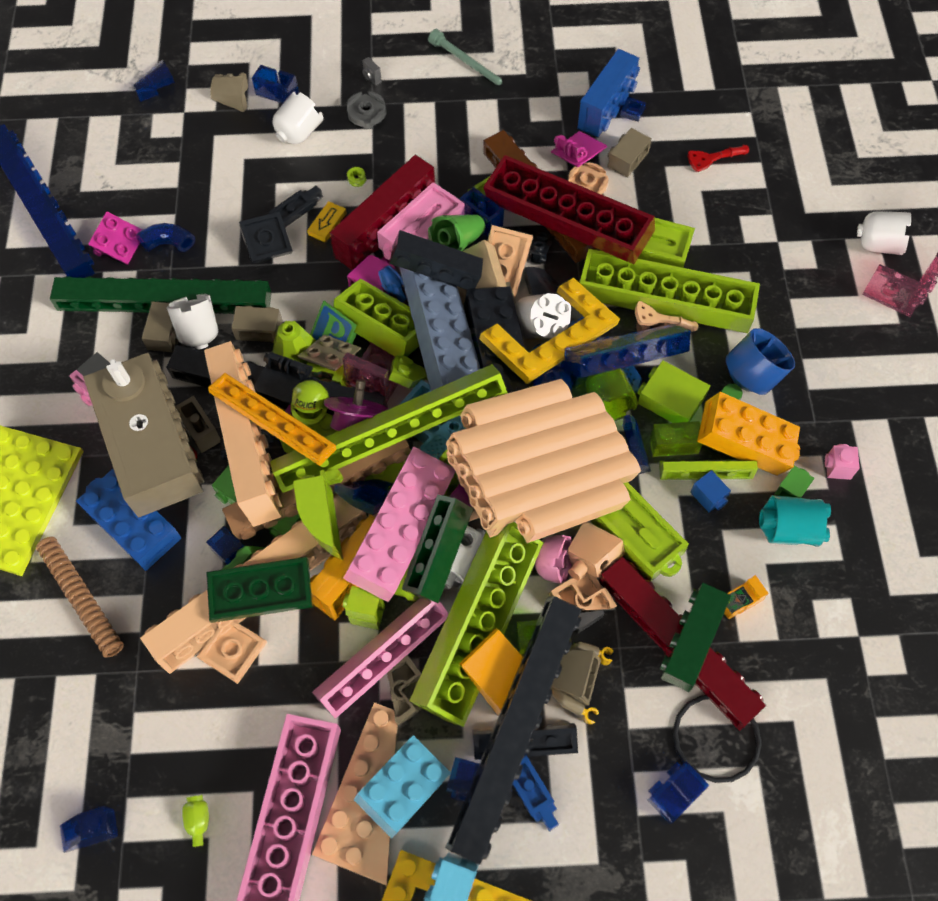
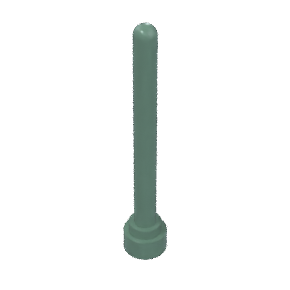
M438 29L431 31L428 37L429 43L435 47L442 46L496 85L502 84L500 77L445 40V36Z

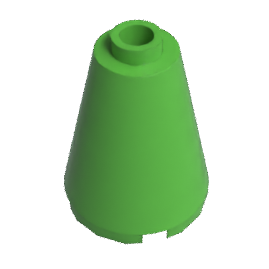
M440 215L433 218V223L428 228V238L436 243L463 251L484 233L485 223L479 215Z

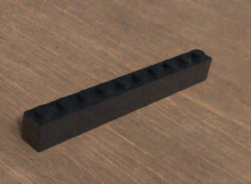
M176 345L166 366L171 377L176 380L209 387L211 380L205 352L198 351L190 346L182 347ZM246 361L251 372L248 379H251L253 385H255L265 367L257 365L252 361ZM309 376L307 379L321 383L327 390L329 398H354L356 389L354 386L345 387L337 382H325L313 376ZM364 391V400L376 402L388 408L386 397L381 393ZM256 392L272 403L286 407L290 405L289 403ZM328 408L326 413L333 415L334 411Z
M556 596L549 597L545 601L445 847L450 852L481 865L483 859H487L491 851L492 845L489 842L493 832L496 833L500 828L502 822L501 812L503 807L509 804L512 797V790L510 789L514 780H517L521 775L523 756L528 754L532 747L533 739H531L534 729H537L541 724L543 714H541L544 703L547 704L552 696L553 690L550 688L554 679H557L561 673L562 665L560 663L563 655H566L571 648L572 641L570 638L572 632L577 630L581 622L579 615L582 609Z

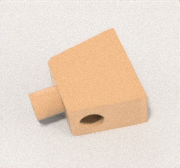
M584 522L568 548V556L572 567L568 570L569 575L576 580H580L585 573L596 578L600 577L601 574L625 555L623 540L589 522Z

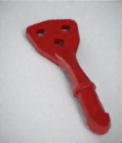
M742 145L741 147H729L723 151L711 154L702 151H689L687 156L692 168L696 172L708 169L714 161L720 158L746 155L750 149L747 145Z

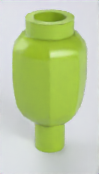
M203 795L187 797V803L182 808L184 828L192 836L193 847L203 846V834L209 824L208 804L203 800Z

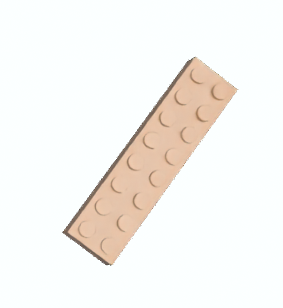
M231 341L204 350L211 384L221 375L227 373L255 392L251 379H248V376L251 375L250 368L247 362L243 363L244 360L240 349H235ZM214 396L237 504L253 527L281 518L280 507H283V503L279 493L275 491L278 483L270 470V461L272 459L269 453L266 454L265 449L269 445L265 435L261 433L263 428Z

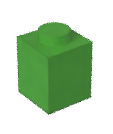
M794 465L774 495L801 498L815 478L805 469Z

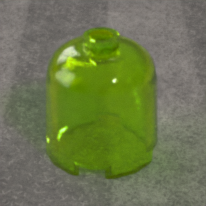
M601 365L588 375L585 383L587 394L592 392L598 394L603 401L606 412L614 421L627 417L626 412L631 408L633 410L637 408L638 400L623 369L616 365Z

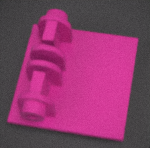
M579 131L569 139H566L563 135L556 136L554 138L556 148L551 150V153L578 168L607 148V145Z
M106 212L88 245L93 247L95 255L107 254L128 265L146 231Z

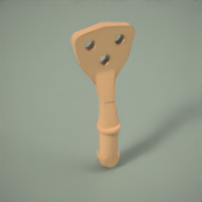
M642 301L636 304L635 316L637 323L640 325L652 326L658 323H670L677 327L688 329L691 332L697 331L699 328L695 321L683 319L681 316L675 317L659 314Z

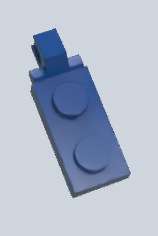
M524 756L521 762L523 765L521 775L517 780H514L512 785L531 817L535 819L536 823L542 819L550 832L559 825L552 813L557 810L554 805L555 801L528 757Z

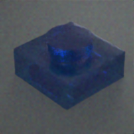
M628 97L620 116L639 122L646 108V103Z

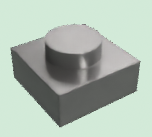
M369 57L362 60L364 77L375 86L381 83L380 67Z

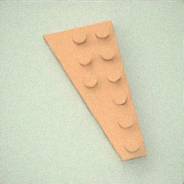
M374 703L312 855L387 886L390 837L354 801L358 792L396 753L398 724L395 722L394 710Z

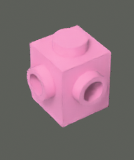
M847 444L834 445L825 456L827 478L851 480L859 470L858 447H851Z

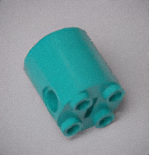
M772 495L760 511L759 525L767 541L771 544H807L819 547L823 542H828L830 539L827 518L831 514V505L824 503L822 499L811 500L800 497Z

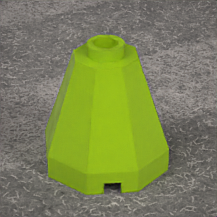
M285 321L278 327L274 339L273 353L307 364L308 361L298 358V355L316 342V340L296 321Z

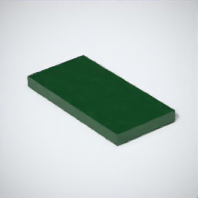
M308 557L206 572L209 621L211 623L313 607Z

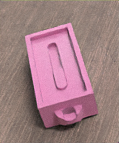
M434 182L431 183L377 232L379 249L383 251L384 257L390 260L392 246L399 230L429 240L428 228L432 225L433 218L440 215H465V203Z

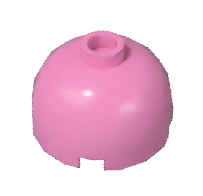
M549 535L541 540L544 543L536 559L535 569L543 579L563 584L562 582L568 580V570L572 567L568 556V548L573 540L571 536Z

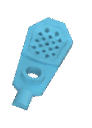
M457 416L448 420L420 447V450L439 460L447 448L445 443L451 434L466 429L461 422V417ZM457 425L458 429L452 430L450 426Z

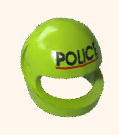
M306 380L293 388L292 415L308 427L320 424L326 416L328 408L324 405V400L329 398V395L321 383L314 380ZM295 409L304 413H314L322 409V413L314 419H304L296 413Z

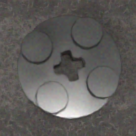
M368 91V94L363 95L362 92L354 94L347 102L348 118L351 122L362 126L364 129L373 128L374 125L380 123L386 116L384 99L375 92Z

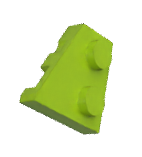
M395 355L391 365L389 380L409 389L415 387L421 379L428 381L424 367L413 363L408 357Z

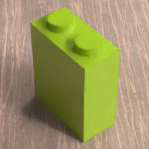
M662 360L658 367L654 366L648 376L650 378L648 383L643 382L637 393L640 395L638 404L685 430L706 398L710 385Z

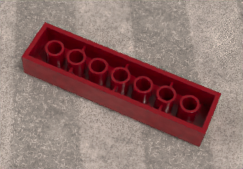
M504 155L483 186L487 202L631 264H635L655 231V216L507 155Z

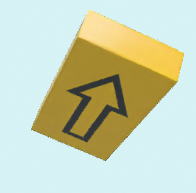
M328 201L308 228V235L326 243L330 237V231L347 214L346 208Z

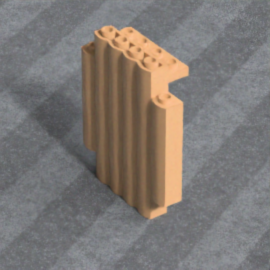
M562 379L466 405L460 414L461 422L466 429L452 433L445 443L447 445L446 454L448 462L455 469L460 485L464 487L471 506L475 508L480 518L481 526L487 531L490 538L498 535L507 524L516 521L520 534L529 543L620 510L631 500L624 483L632 481L641 472L637 459L629 451L624 437L617 431L615 422L606 412L599 395L592 392L572 398L568 385Z

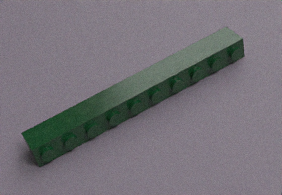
M65 276L54 277L50 301L57 311L149 312L152 302L171 303L183 297H187L189 301L197 299L196 295L207 294L210 295L214 314H234L236 306L270 307L272 293L268 281L179 280L175 278L136 279L131 277L127 279L113 277L72 278Z

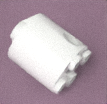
M548 293L521 298L515 304L521 334L525 339H552L569 326L571 305L557 294Z
M467 526L446 581L445 589H451L452 586L461 588L486 531L482 529L475 530Z

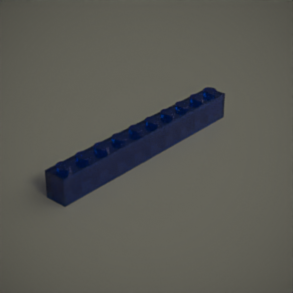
M5 124L1 125L0 166L64 273L72 278H85L95 274L91 267L94 264L88 253L84 254L82 252L85 250V247L80 239H74V236L77 234L71 224L66 226L65 223L68 222L62 210L57 211V208L60 207L53 196L49 198L50 190L45 183H40L43 179L37 169L32 170L35 166L29 156L24 157L27 153L21 143L16 144L19 140L13 130L8 131Z

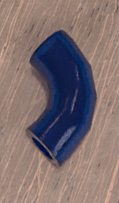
M169 223L151 225L136 234L138 241L147 251H151L159 245L171 244L179 251L184 252L189 250L195 242V237L190 231L180 225Z

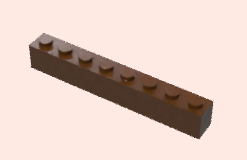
M504 130L483 140V154L495 168L504 155L538 168L534 162L528 159L525 151L515 144L513 137L509 136ZM546 227L575 263L586 258L588 249L597 250L590 245Z

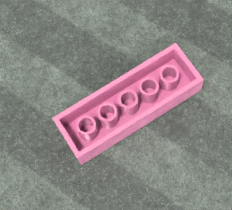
M413 447L343 579L389 602L417 550L437 494L444 496L456 472L452 466Z

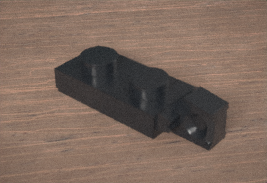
M317 185L308 191L299 190L269 211L268 214L280 212L284 226L287 227L318 204L317 202L323 198L322 190Z

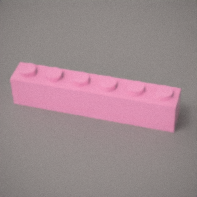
M419 598L312 693L336 719L443 624L449 613L440 601L435 603Z

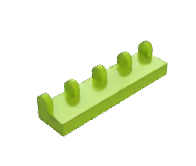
M659 461L660 480H699L711 470L720 479H753L758 470L757 461Z

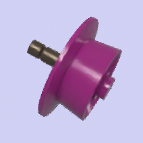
M356 380L354 398L331 397L324 400V405L334 411L330 426L336 431L372 418L388 410V408L379 403L363 399L366 384L364 380Z

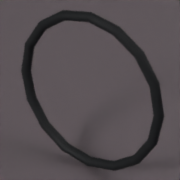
M700 695L687 702L676 716L673 728L675 750L684 766L697 777L714 783L734 782L747 775L758 761L762 744L759 726L754 718L750 721L754 728L756 747L753 759L743 771L731 777L718 778L699 772L687 761L680 749L678 729L682 716L690 706L702 700H710L707 695Z

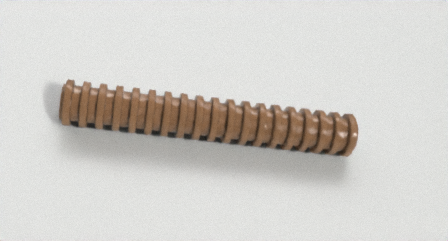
M52 536L42 539L37 544L36 550L43 558L44 563L47 564L51 574L54 575L58 585L61 586V590L65 592V596L72 604L73 609L76 610L80 620L83 621V625L87 627V631L95 639V644L99 645L100 651H103L102 655L104 657H112L118 654L124 647V643L120 641V637L116 635V631L108 623V618L105 617L104 612L97 605V601L90 594V590L86 588V584L82 582L83 579L75 570L68 556L64 554L61 545Z

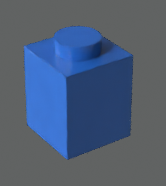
M712 470L696 481L690 491L709 513L715 508L717 510L723 508L728 503L727 498L731 492Z

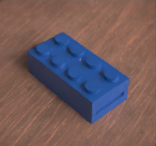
M618 48L581 100L578 120L579 130L599 138L603 131H607L611 119L616 118L620 106L625 105L629 93H633L636 89L637 81L635 80L640 71L638 66L640 57Z
M112 469L103 478H95L96 480L90 482L86 486V492L76 502L127 554L147 571L181 539V536L157 511L138 518L124 500L115 471Z

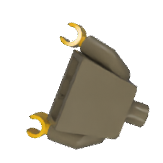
M577 642L571 645L566 655H563L560 663L562 665L561 673L557 679H554L550 689L553 690L552 696L563 708L577 716L582 715L585 723L594 724L595 722L588 718V712L591 711L595 715H599V712L596 708L586 709L585 705L589 706L600 663L602 665H609L613 661L605 658L604 653L611 655L613 650L610 647L599 650L597 646Z

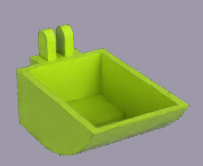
M338 469L320 470V476L305 475L300 480L293 481L297 511L303 524L323 549L343 560L333 490L330 487L332 484H338L343 481L341 472Z

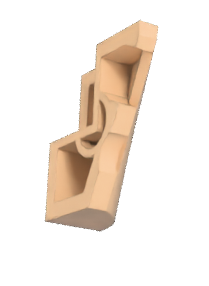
M585 573L580 580L571 578L549 592L550 597L556 596L581 608V611L606 610L617 607L607 589L601 586L596 577Z

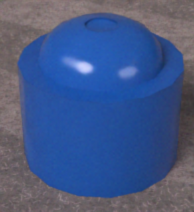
M761 328L752 329L726 356V364L734 383L747 392H754L759 395L769 393L795 368L794 358L788 348L777 337Z

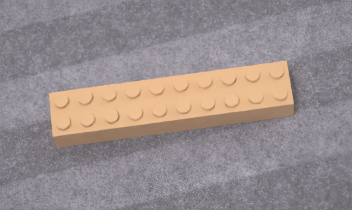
M348 489L343 493L339 492L334 495L340 543L355 533L356 526L362 519H367L365 509ZM300 520L286 534L275 537L269 546L252 554L251 559L235 567L308 557L309 570L311 571L329 558L331 554L319 545L302 520ZM206 590L202 594L193 596L188 601V604L180 610L172 611L167 616V619L159 625H153L148 628L145 635L140 639L155 661L171 674L198 654L218 627L223 629L217 638L231 629L233 625L230 623L233 620L215 623L209 621L208 591ZM246 618L234 619V621L240 623Z

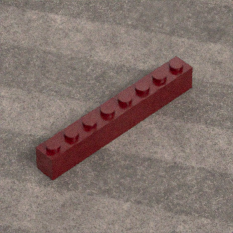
M621 557L601 574L599 583L603 588L607 589L609 594L654 642L670 656L673 650L669 646L675 632L680 634L683 627L679 624L682 614L678 615L672 608L671 602L666 597H661L655 591L652 582L647 578L644 579L631 561H626ZM709 648L695 685L710 698V701L740 731L767 705L763 702V697L756 690H751L744 683L743 676L726 664V659L722 654L717 651L714 652Z

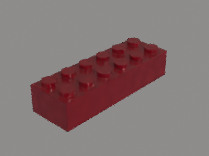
M415 154L331 230L330 237L335 258L353 271L364 259L379 249L377 232L431 183H435L434 166Z

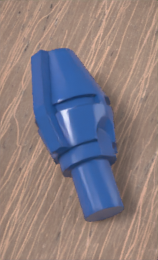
M390 265L378 271L383 289L388 294L392 293L400 302H404L407 297L402 291V285L404 284L401 275Z

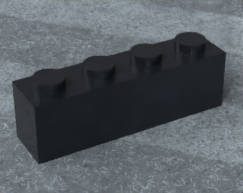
M399 230L392 246L389 264L467 290L475 289L481 279L483 258Z

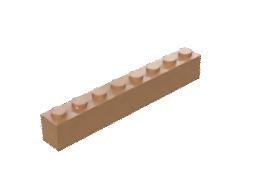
M406 439L339 468L338 470L343 476V481L330 485L333 490V496L342 492L343 488L351 484L357 485L363 482L365 477L373 473H382L386 470L387 466L393 463L404 462L411 452ZM279 485L275 487V491L279 493L283 503V507H280L282 517L254 527L237 502L222 508L232 533L239 540L249 539L257 531L263 528H271L285 517L290 518L297 515L294 489L282 493Z

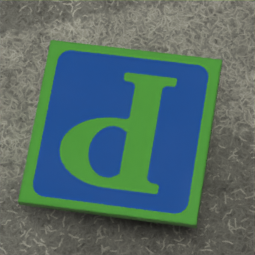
M323 301L310 335L316 341L323 335H327L353 344L356 337L354 330L357 325L326 301Z

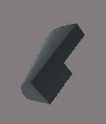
M525 267L524 278L531 296L548 293L560 296L557 293L560 285L544 269Z

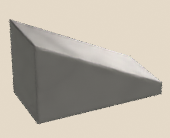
M603 610L580 613L581 622L576 632L580 633L603 618Z

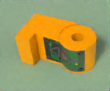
M756 575L727 593L731 597L724 614L727 619H730L745 612L766 598L769 593Z

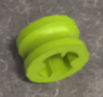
M354 167L347 172V178L351 186L360 187L366 183L365 172L362 168Z

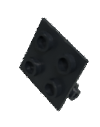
M514 227L513 231L533 235L527 261L529 262L531 257V262L540 265L541 263H546V254L555 236L549 235L546 232L532 231L526 227Z
M273 352L266 353L263 358L266 366L254 385L255 392L291 404L293 388L308 379L313 366Z

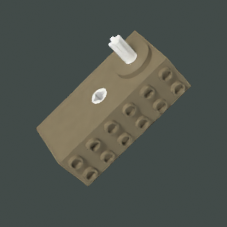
M149 353L123 362H116L115 359L110 360L111 365L106 366L107 368L83 376L123 498L138 518L204 492L201 483L205 482L203 475L196 465V456L193 449L189 446V437L186 430L182 427V418L178 409L175 408V399L171 390L168 389L167 378L161 370L157 359L153 361Z

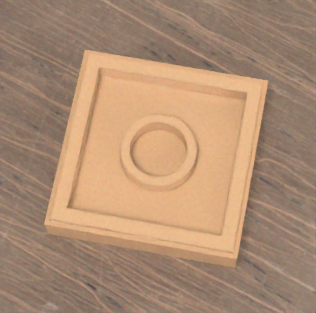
M233 620L230 623L233 627L218 638L217 636L223 628L218 627L213 636L197 655V658L238 684L267 641Z

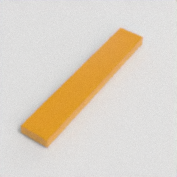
M227 373L221 375L208 387L209 393L317 465L321 466L336 451L334 443Z

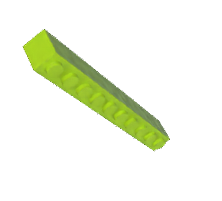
M493 364L325 437L336 445V451L321 466L296 450L270 461L273 475L282 493L294 489L293 481L300 480L302 476H320V470L339 469L460 416L468 404L508 394L501 373Z

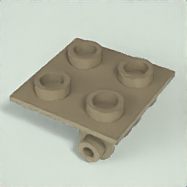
M323 335L299 354L298 358L336 371L345 362H348L350 366H355L357 364L355 354L361 347Z

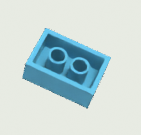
M413 735L358 792L354 801L392 839L451 772Z

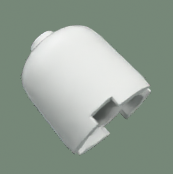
M293 92L273 117L276 136L282 142L287 141L291 144L302 143L321 124L324 119L321 112L317 113L313 108L315 103L302 93L296 95Z
M881 211L869 213L865 217L863 224H859L857 229V237H861L863 248L872 252L903 255L906 252L909 235H905L906 226H911V213Z
M198 294L196 295L197 299L188 301L187 297H183L169 303L167 311L179 342L185 346L195 347V349L208 347V343L213 341L218 334V326L210 295Z

